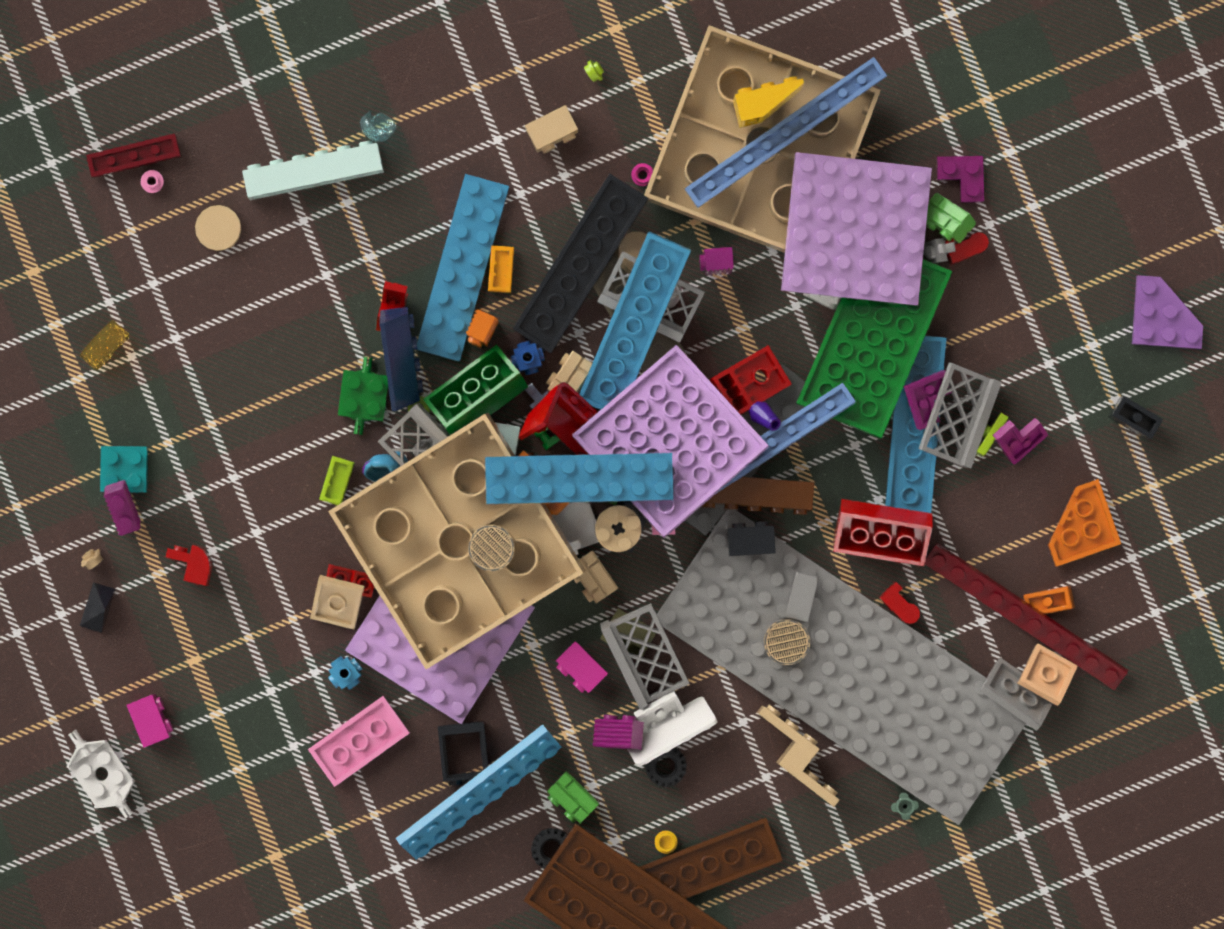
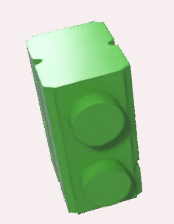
M935 193L929 200L926 226L932 231L938 229L940 231L939 234L949 242L953 239L957 243H961L967 236V232H970L976 225V221L968 212L939 193Z
M567 771L547 790L550 794L547 798L556 807L561 805L566 810L564 815L573 823L576 820L581 823L599 805V802Z

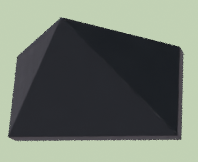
M93 582L80 623L81 627L102 633L116 589Z

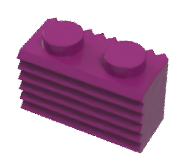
M732 247L704 249L703 255L699 257L700 271H704L706 276L709 274L711 276L713 274L717 275L718 273L720 275L722 273L725 275L727 273L731 274L734 268Z
M122 480L105 486L103 498L107 502L108 510H110L118 535L122 536L141 529V520L126 481Z
M604 715V719L594 720V747L642 750L644 722L636 721V716L623 715L622 720H617L618 716Z

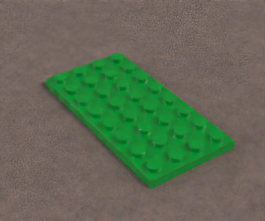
M923 259L917 306L841 297L796 404L806 407L843 383L856 402L832 419L882 439L952 271Z

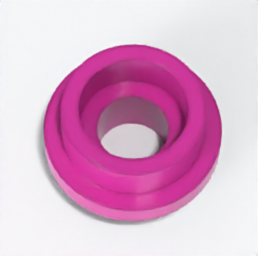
M645 163L636 165L631 173L633 182L638 186H647L653 169ZM641 171L647 173V177L645 179L639 178L638 174Z

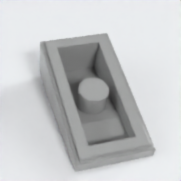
M795 572L785 617L808 622L818 577Z

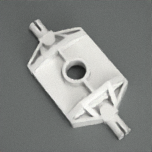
M74 730L68 736L76 745V749L66 767L70 768L95 805L94 808L116 806L126 819L133 814L126 804V798L135 781L107 740L83 741L77 730ZM99 767H104L108 771V777L105 780H99L96 776V771Z

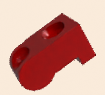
M977 232L971 235L969 239L955 244L956 251L947 254L950 265L978 255L986 250L989 244L987 236ZM952 239L950 242L945 241V244L954 242V240Z
M894 582L879 599L902 622L908 624L915 623L920 617L918 607L914 604H909L899 594L903 588L897 582Z

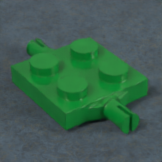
M363 357L362 370H343L337 416L349 417L355 420L353 434H358V426H360L359 435H363L364 422L371 420L383 422L388 380L385 375H377L371 372L373 361L371 357H369L368 366V357Z

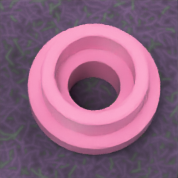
M149 170L141 177V186L146 192L156 193L164 185L163 176L158 171ZM151 177H154L156 179V183L154 185L148 184V180Z

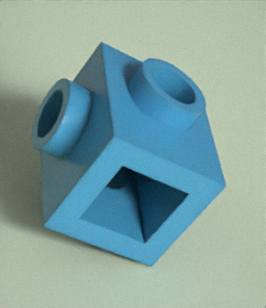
M340 656L331 663L333 668L328 670L331 674L328 678L335 688L340 686L341 689L347 687L350 690L360 683L358 678L362 676L360 672L362 667L355 658L352 660L350 657L343 659ZM342 669H347L349 672L346 678L340 675Z

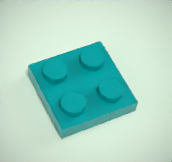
M101 446L100 492H104V488L107 485L125 480L130 493H147L148 447Z

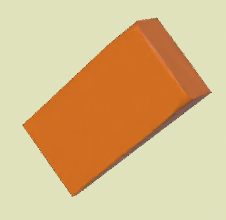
M1071 586L1023 595L1025 602L1044 614L1075 608Z

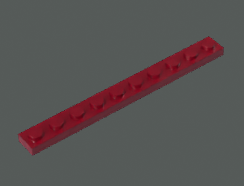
M936 543L927 555L925 565L1113 690L1117 688L1128 673V669L940 544Z

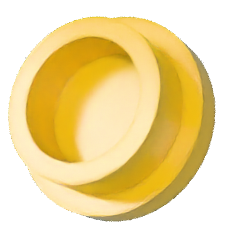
M665 830L657 834L655 837V847L659 852L668 854L676 849L678 841L673 832Z

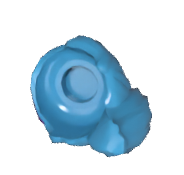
M378 454L364 464L362 473L367 479L376 482L399 468L400 465L391 455ZM404 455V462L407 463L408 459Z

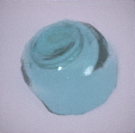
M369 111L360 120L363 134L370 140L378 143L387 141L397 129L395 122L381 112L371 116V111Z

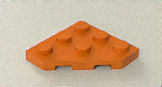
M1099 479L1075 487L1048 543L1055 567L1121 544Z

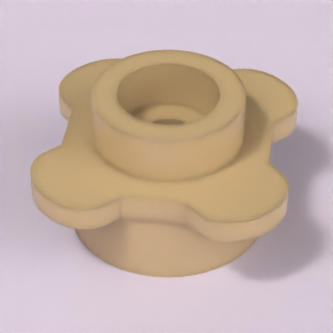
M91 549L82 556L81 566H86L88 570L97 566L103 560L100 555L101 550L97 549L94 551Z

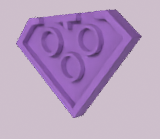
M1136 276L1132 344L1202 349L1203 325L1161 277Z

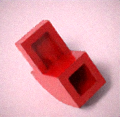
M385 281L382 303L377 316L376 331H380V310L406 307L408 286Z
M174 545V549L167 548L165 557L187 562L183 581L204 586L209 585L212 561L204 549L192 545L190 553H187L188 548Z

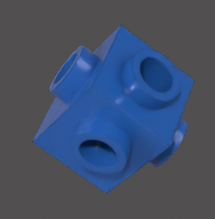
M530 341L517 344V349H513L515 355L511 356L512 363L516 369L519 368L520 374L525 372V375L539 372L538 368L542 367L541 361H545L542 348H537L536 343L531 344ZM530 353L532 359L525 361L523 359L524 354Z

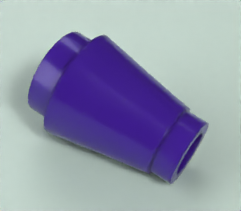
M758 401L751 406L749 415L753 422L771 431H775L780 427L781 421L768 403Z

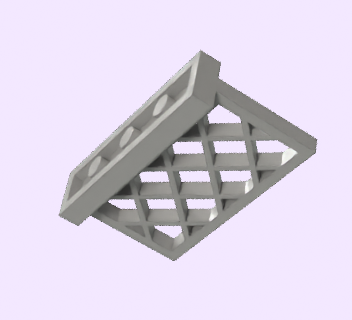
M622 251L597 301L613 310L616 309L622 293L616 294L609 289L614 281L622 279L625 287V277L630 276L631 273L624 275L621 264L624 258L632 261L634 264L637 259ZM618 270H619V273H620L621 276L615 278V276H616V274H617V272H618ZM679 279L676 285L677 292H674L672 296L679 295L682 307L670 311L669 306H667V312L663 316L668 315L670 320L663 317L657 332L680 343L705 292ZM679 285L686 289L680 290ZM690 290L698 294L695 303L685 306L681 293ZM692 307L690 313L688 314L687 308ZM684 310L687 319L683 326L674 322L672 313Z
M949 363L919 450L950 461L958 466L972 468L1002 382ZM954 370L960 372L963 380L955 385L951 379ZM974 379L981 380L979 390L973 393L969 382ZM965 385L968 396L959 399L956 389ZM951 392L955 403L946 407L944 397L945 394ZM971 400L972 410L965 414L962 403ZM957 406L961 417L952 421L948 410ZM944 413L948 424L938 428L936 419ZM963 421L965 430L963 434L958 436L954 425ZM949 428L953 439L944 443L940 432ZM936 435L940 446L934 449L927 447L930 437ZM953 443L956 444L958 449L955 458L949 456L946 448Z
M417 403L378 442L402 466L405 464L404 452H417L418 456L420 452L428 450L420 449V436H430L434 446L450 435L420 403ZM410 417L417 423V433L404 432V422ZM401 426V432H395ZM420 427H421L426 433H420ZM391 435H401V448H391L385 441ZM404 435L417 436V449H404Z
M651 603L609 622V620L600 623L601 631L639 709L647 707L649 702L689 684L687 676ZM648 611L652 616L650 626L638 622L640 615ZM625 622L631 624L632 628L629 635L619 633L616 626ZM636 626L648 630L644 641L632 637ZM651 631L661 634L662 639L659 646L647 642ZM630 641L642 645L638 655L628 652L627 648ZM645 646L657 650L653 660L642 657ZM661 651L671 655L669 665L657 662ZM639 661L652 664L648 675L638 672ZM655 666L667 669L663 680L651 676ZM670 671L679 673L682 678L677 683L666 681ZM649 680L660 683L659 690L649 695L646 689Z

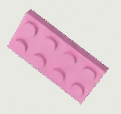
M382 696L308 750L335 787L410 732L386 698Z

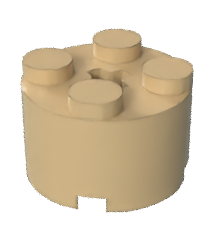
M609 507L597 518L595 524L596 537L599 543L609 551H627L640 538V519L628 507ZM619 522L623 524L622 528L625 529V532L619 533L617 536L614 534L612 525H617Z

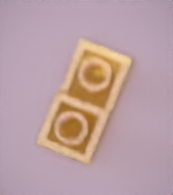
M112 319L86 346L80 357L97 371L113 357V352L129 338V333Z

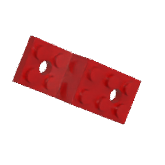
M769 345L709 380L740 415L749 411L754 403L758 401L763 402L792 385ZM756 371H762L765 374L766 379L764 382L756 380Z

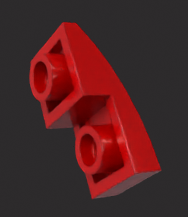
M329 564L327 577L365 586L363 596L372 598L374 585L367 573Z

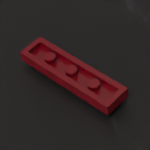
M173 133L88 154L86 157L91 177L96 178L181 157L176 134Z

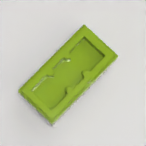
M1000 413L992 426H986L982 436L983 440L976 453L981 457L986 455L995 441L992 435L1007 422L1008 417Z
M332 456L319 500L339 505L344 501L355 462Z

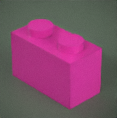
M576 641L556 660L559 663L556 668L565 677L570 674L575 679L572 684L581 693L585 690L589 693L608 674Z
M155 694L127 704L143 748L172 737L173 727L169 718L165 719L162 710H165V707L160 697L157 698Z

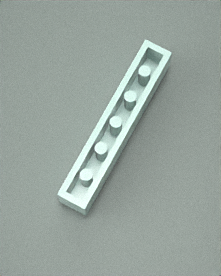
M364 141L359 143V147L350 148V145L337 147L335 152L328 153V150L314 152L315 156L306 157L303 154L293 156L292 160L283 162V159L270 161V165L261 167V164L247 166L248 170L242 171L249 200L384 173L379 146L372 141Z

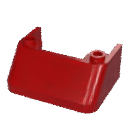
M562 382L556 385L527 415L518 438L523 440L535 432L541 433L545 431L548 427L576 455H589L573 438L572 434L598 412L569 384Z

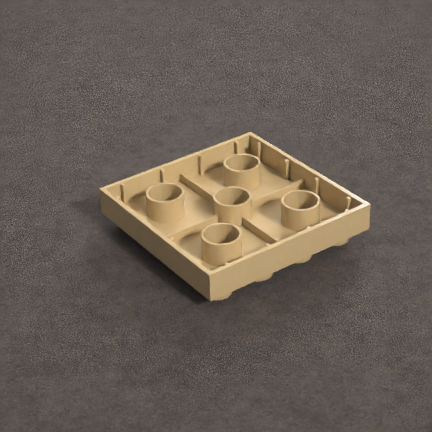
M709 25L644 195L649 198L648 202L785 253L795 153L855 159L881 90L871 87L697 208L685 191L687 186L845 77ZM797 76V80L803 78L802 90L764 122L739 128L733 103L734 96L738 94L739 89L752 87V90L761 88V84L774 82L776 85L784 83L783 80L789 77Z
M489 413L482 415L328 511L425 669L430 668L586 571L545 503L486 504L485 457L515 456ZM482 526H501L508 530L514 539V557L501 570L492 572L482 570L473 563L469 556V540L473 533Z

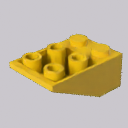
M797 76L789 77L783 80L784 83L776 85L774 82L761 84V88L752 90V87L739 89L738 94H735L733 100L739 128L764 122L802 90L803 78L797 80Z

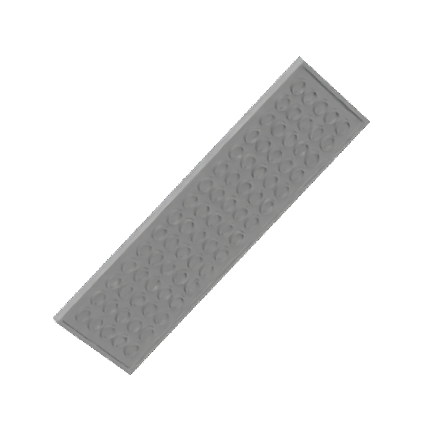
M727 509L658 611L657 616L662 627L959 825L1026 723L980 691L987 679L986 677L777 537H775V554L729 556L727 529L732 528V524L745 523L746 527H755V523L738 511ZM795 572L818 577L808 622L785 617ZM791 619L799 622L806 628L810 637V647L807 655L801 661L793 665H782L774 662L768 656L764 648V637L773 623Z

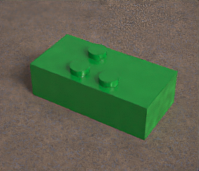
M496 344L423 400L448 434L452 435L486 413L492 415L527 389L528 385L520 372Z

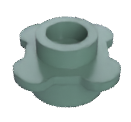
M901 793L897 802L891 805V810L898 812L903 820H909L914 810L918 809L919 804L917 801L911 800L907 793Z

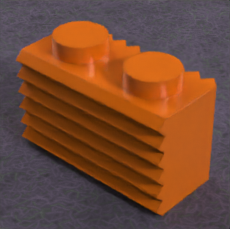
M478 309L476 310L477 314H474L475 318H472L473 322L470 323L471 326L468 327L469 330L466 331V334L468 336V343L481 348L482 345L488 346L499 321L496 317Z

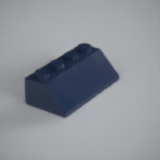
M408 307L380 310V331L392 411H398L420 401V393H424L422 379L418 380L417 372L421 371L420 359L415 358L414 350L418 349L417 338L412 336L411 328H415L414 316L409 314Z

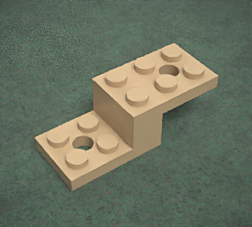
M762 705L757 713L793 740L776 763L834 807L839 801L835 797L838 792L826 783L823 786L817 783L819 778L808 769L803 772L819 751V748L815 746L818 742L807 733L804 736L798 733L799 727L789 719L785 722L779 718L781 713L771 705H768L767 708Z

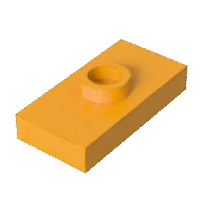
M491 246L488 292L511 293L514 247Z

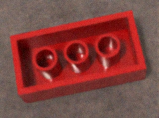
M841 499L833 538V552L924 566L933 527L932 513Z

